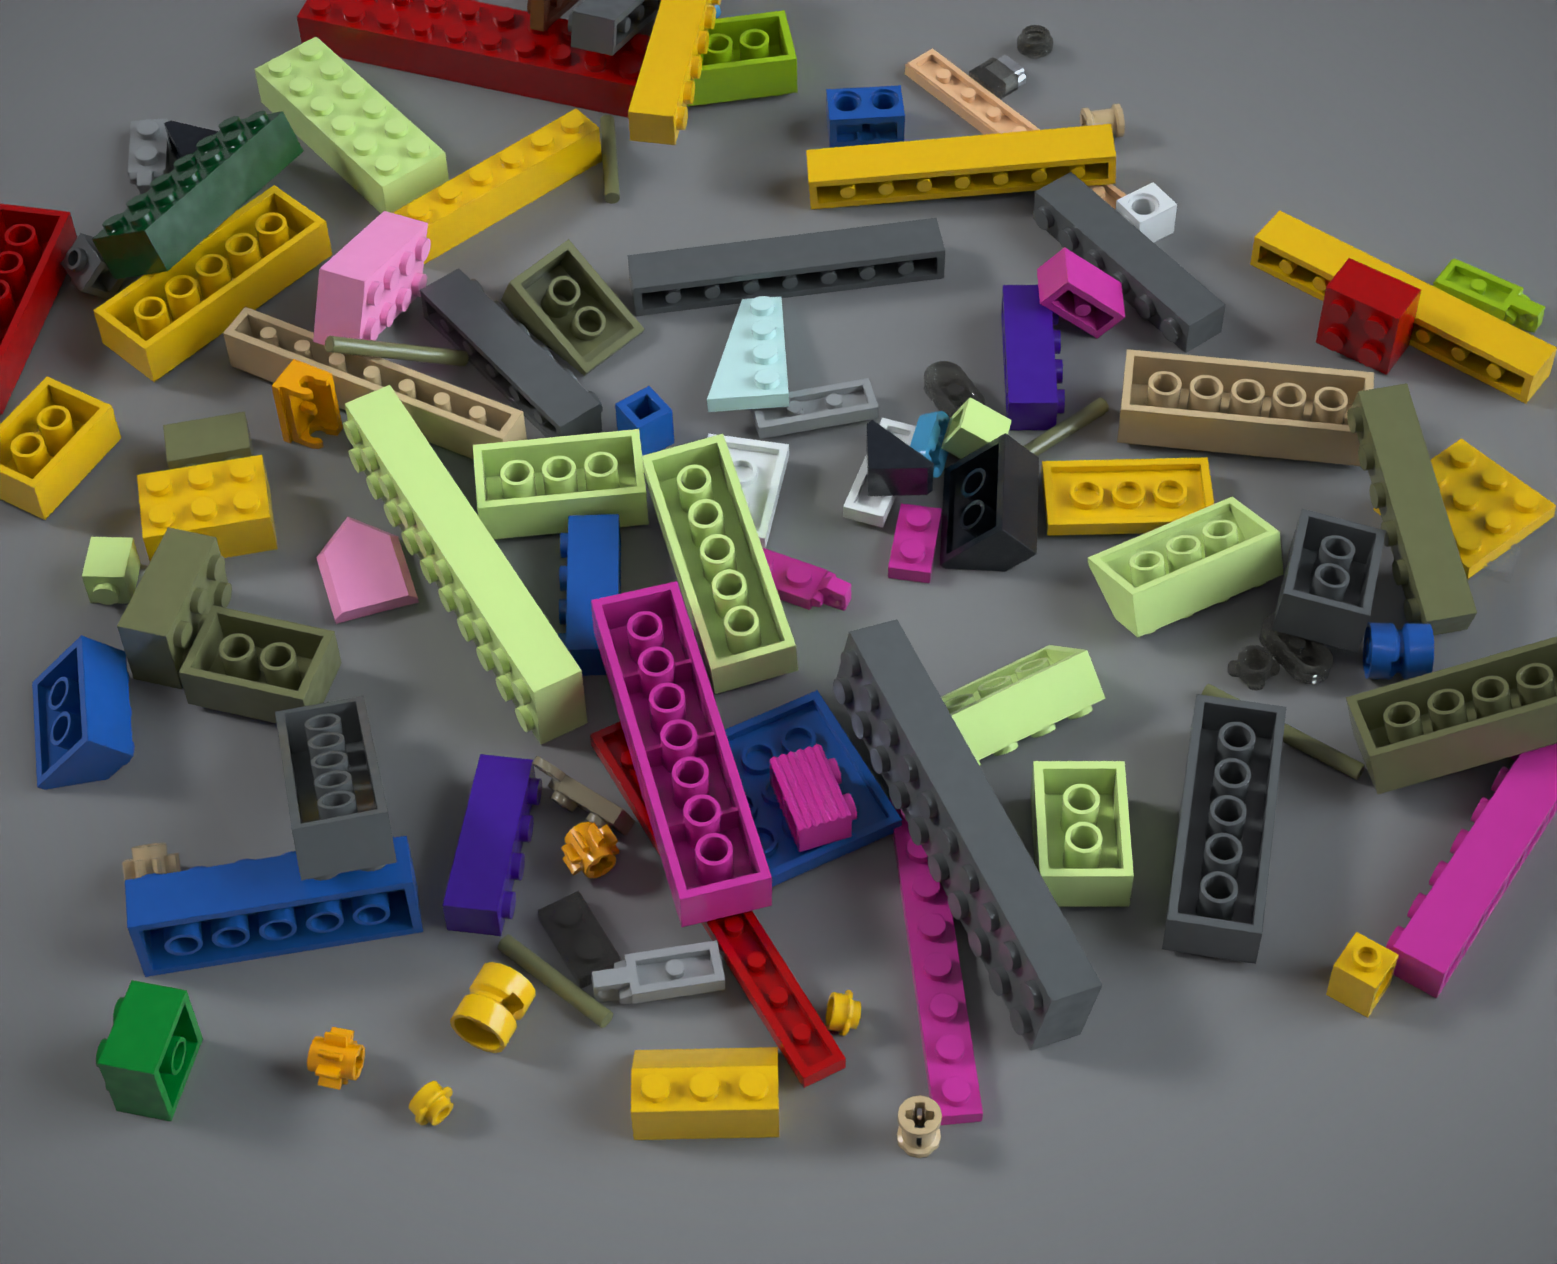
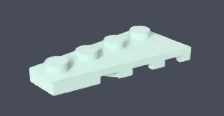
M758 296L751 299H742L707 398L708 412L789 407L781 296Z

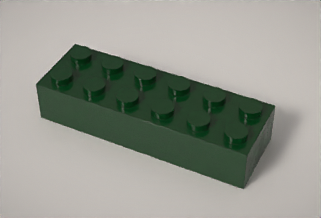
M259 111L245 119L233 116L219 124L220 130L215 135L205 137L196 144L198 149L194 153L181 157L174 162L173 166L175 169L154 179L150 183L151 189L129 200L126 203L128 208L123 213L114 215L104 221L102 224L104 229L94 236L92 241L114 279L169 271L296 159L304 150L284 112L266 114L265 111Z

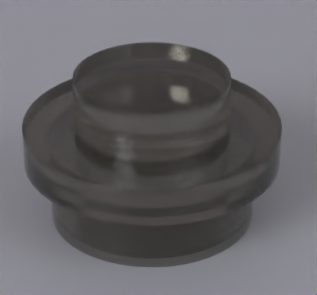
M1030 25L1025 27L1018 36L1017 49L1022 55L1029 58H1041L1052 51L1053 38L1047 28L1040 25Z

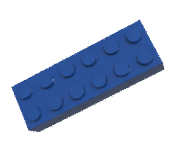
M407 836L393 837L396 863L386 864L383 868L376 871H362L359 869L339 873L334 878L328 880H301L296 851L286 852L281 856L255 860L241 859L230 864L211 867L196 866L186 871L167 874L152 873L146 874L141 878L125 880L127 928L145 977L423 932L418 886Z

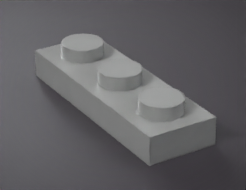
M865 378L789 392V407L751 409L759 439L876 419L878 418L879 407L870 380Z

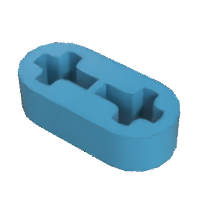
M944 411L920 415L910 447L934 463L933 478L941 476L949 453L941 448L950 420Z

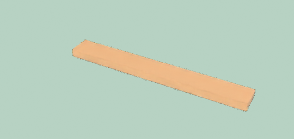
M933 48L905 64V75L984 135L1040 130ZM1113 184L1088 186L1114 209H1116V200L1126 196L1124 192Z

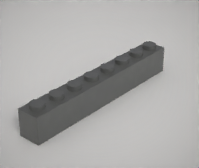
M937 218L627 255L635 316L740 304L742 299H751L758 296H781V298L942 279L944 278L945 247Z

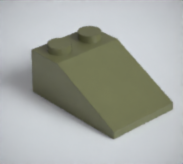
M569 239L511 280L501 298V301L517 320L525 326L528 332L584 376L645 330Z

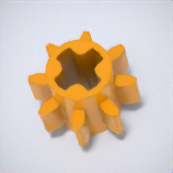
M582 822L574 826L566 834V844L561 847L565 854L562 859L572 875L583 871L588 878L601 877L608 873L616 863L615 855L620 852L616 846L618 839L608 825L598 829L595 823Z
M332 1027L330 1032L326 1031L324 1033V1037H314L308 1052L307 1069L310 1072H315V1076H319L318 1086L340 1090L342 1084L347 1085L348 1079L356 1081L359 1078L365 1059V1047L353 1040L355 1031Z

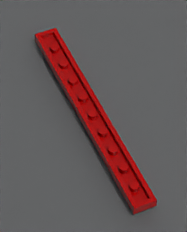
M619 721L590 734L591 746L660 855L623 728ZM753 911L703 922L702 925L712 941L717 940L721 956L803 1088L846 1068L844 1054Z

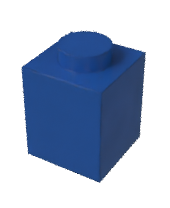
M650 386L615 403L617 431L639 429L642 456L661 451L674 444L672 409Z

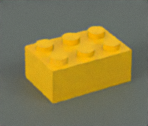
M46 376L0 424V499L46 520L121 439L112 405Z
M262 455L137 475L142 536L149 561H151L168 527L216 537L221 556L224 558L278 549L270 486Z

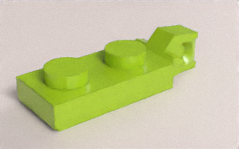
M1455 258L1448 263L1433 282L1434 287L1511 325L1515 324L1517 328L1535 333L1542 324L1545 306L1531 301L1529 297L1523 294V287Z

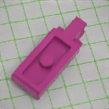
M763 548L780 600L808 610L812 606L821 607L822 604L845 611L852 598V585L837 578L834 573L826 569Z

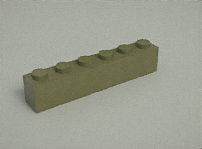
M1408 384L1358 391L1352 407L1347 412L1348 425L1352 433H1357L1360 443L1358 450L1359 462L1364 471L1368 470L1371 480L1369 489L1371 503L1375 509L1379 508L1383 520L1381 529L1386 530L1384 545L1391 547L1394 557L1392 573L1395 583L1398 586L1402 585L1406 598L1404 600L1405 618L1408 623L1431 624L1433 635L1467 630L1475 618L1477 610Z

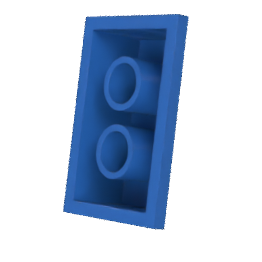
M81 635L32 682L38 788L47 790L107 780L123 765L128 764L134 756L135 744L132 741L131 727L132 708L130 706L128 686L130 675L127 671L125 651Z

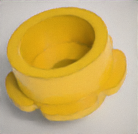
M847 989L845 994L832 992L827 1003L825 1026L828 1030L838 1031L841 1036H846L849 1029H857L860 1021L861 1002L852 999L853 992Z
M431 1081L424 1085L409 1103V1110L415 1115V1121L420 1125H426L430 1122L435 1126L441 1123L453 1109V1103L450 1102L453 1091L448 1086L443 1088L437 1081Z

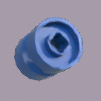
M1367 623L1363 637V670L1366 679L1391 680L1395 673H1400L1404 680L1432 673L1434 664V635L1431 624L1405 623L1401 629H1396L1393 623Z

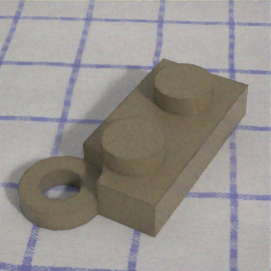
M536 756L532 764L552 778L547 785L554 791L550 797L551 800L572 813L576 807L589 813L585 820L595 823L598 829L608 825L610 829L613 828L625 836L628 834L636 821L624 809L566 775L545 759Z

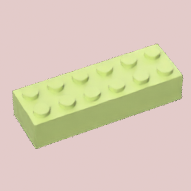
M317 37L255 68L261 102L272 113L283 111L294 133L380 213L383 211L393 213L449 181L445 152Z
M719 434L643 455L642 462L646 484L714 693L718 694L798 671L796 644L724 435Z

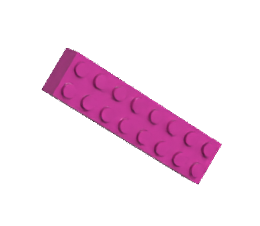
M670 582L591 600L594 634L681 927L772 906V876L678 582Z

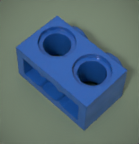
M901 85L826 89V119L829 147L904 142L905 113Z

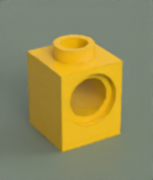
M1356 932L1333 965L1326 995L1368 1018L1391 983L1398 954Z

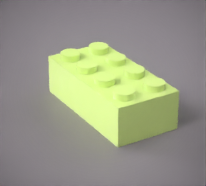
M639 429L473 445L478 517L493 539L568 532V516L619 514L620 527L649 524Z

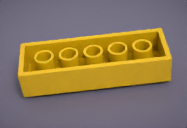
M273 185L234 212L169 271L142 276L94 309L103 344L153 382L157 381L224 333L245 307L256 310L330 257L332 249L326 221Z

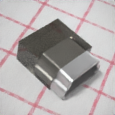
M1007 55L999 59L992 57L969 71L971 78L1000 100L1026 83L1024 68Z

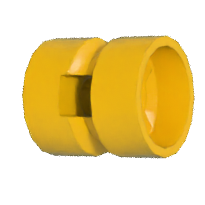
M488 962L484 963L469 987L470 994L464 996L451 1017L450 1024L456 1034L472 1046L486 1052L499 1053L506 1047L517 1028L516 1020L522 1019L536 996V992L531 982L518 971L501 963Z

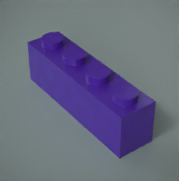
M1003 285L1001 326L1006 417L1012 420L1009 430H1049L1056 426L1057 414H1064L1065 390L1057 389V384H1062L1063 360L1055 359V354H1060L1061 331L1053 330V325H1058L1059 315L1040 304L1038 285Z
M480 754L442 905L447 930L502 936L505 919H512L514 916L516 893L512 889L514 881H521L523 877L525 855L521 853L523 842L530 843L534 819L530 812L532 805H539L542 794V779L535 777L533 760L485 754Z

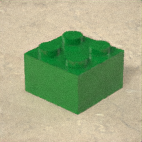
M131 980L125 997H120L116 1002L113 1012L114 1024L108 1039H102L98 1046L96 1065L101 1071L106 1090L110 1093L116 1111L172 1121L203 1037L187 990Z

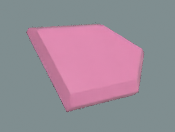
M347 517L316 557L336 624L419 602L399 538L394 534Z

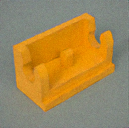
M293 359L271 386L283 440L290 444L294 441L309 448L321 449L324 447L323 441L318 437H312L311 434L313 432L323 431L326 434L338 436L343 429L333 375L330 372Z

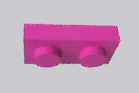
M900 504L888 565V578L930 583L942 520V508Z

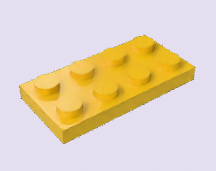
M1208 457L1042 461L1041 476L1047 536L1147 533L1214 504Z

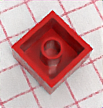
M1348 258L1326 286L1316 343L1387 375L1409 346L1421 289Z

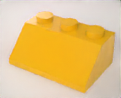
M778 1047L635 1050L631 1068V1120L634 1140L779 1137Z

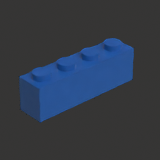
M619 514L568 516V533H560L561 558H567V566L559 567L560 591H567V599H559L560 625H566V633H558V636L582 670V676L607 675L593 630L591 600L621 594V532Z

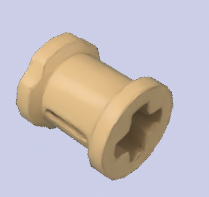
M1119 103L1112 104V107L1109 109L1090 111L1089 108L1081 109L1080 126L1111 124L1112 132L1116 138L1124 136L1125 120L1123 109Z
M912 1096L906 1099L899 1107L897 1141L899 1147L911 1157H927L939 1147L941 1139L939 1127L941 1125L942 1113L936 1101L926 1096ZM918 1108L922 1109V1116H917ZM920 1125L924 1126V1128H916L915 1126ZM917 1138H922L921 1145L918 1146L916 1144Z

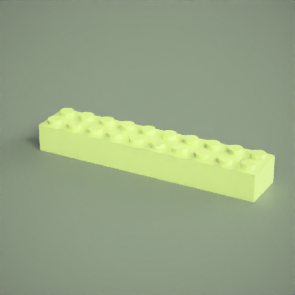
M388 385L345 403L348 421L343 423V427L348 440L353 445V449H350L348 452L355 470L358 473L364 471L372 496L375 500L381 498L385 503L384 511L390 524L393 527L399 526L403 531L401 533L402 539L408 552L411 555L417 553L421 559L420 566L426 580L430 584L436 582L440 588L438 593L441 602L447 612L454 611L458 616L457 623L467 642L471 640L475 642L477 656L486 671L493 670L497 676L495 680L498 690L506 702L512 700L517 707L515 708V713L525 732L532 730L542 745L587 724L582 670L392 387Z

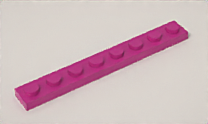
M896 809L902 819V826L895 828L892 835L929 1096L932 1100L936 1101L941 1109V1125L982 1122L983 1109L954 921L948 905V896L941 883L936 882L932 878L928 867V856L922 845L917 846L912 841L904 813L901 809Z

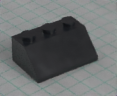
M1004 433L944 469L940 565L945 569L1006 572L1037 554L1039 457L1008 434Z

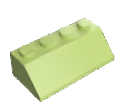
M1233 496L1088 557L1089 567L1115 619L1136 637L1151 634L1163 626L1183 618H1188L1200 610L1216 603L1225 602L1230 597L1253 587H1259L1267 581L1284 574L1280 531Z
M1048 645L941 698L980 766L979 760L991 754L999 756L1015 750L1018 747L1017 741L1028 736L1033 738L1040 737L1052 732L1056 728L1054 723L1066 717L1068 719H1076L1089 714L1093 710L1091 705L1105 699L1088 650Z

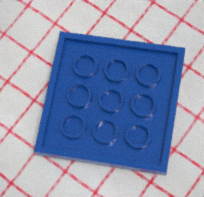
M818 690L725 729L772 876V887L894 833L895 828L902 826L900 815ZM816 744L822 746L827 759L833 757L836 759L842 778V783L838 784L842 795L846 793L851 794L857 811V819L852 820V837L799 852L777 797L774 794L773 787H771L769 760L773 756L787 755L790 751L796 752L799 749L804 750L808 746L814 747Z

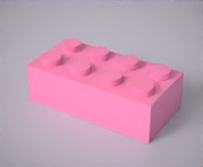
M383 211L319 269L313 342L325 345V340L328 336L376 341L378 335L386 327H390L399 314L405 312L417 297H421L420 289L426 287L427 276L423 274L424 261L428 257L431 245L430 239L427 238L428 223Z

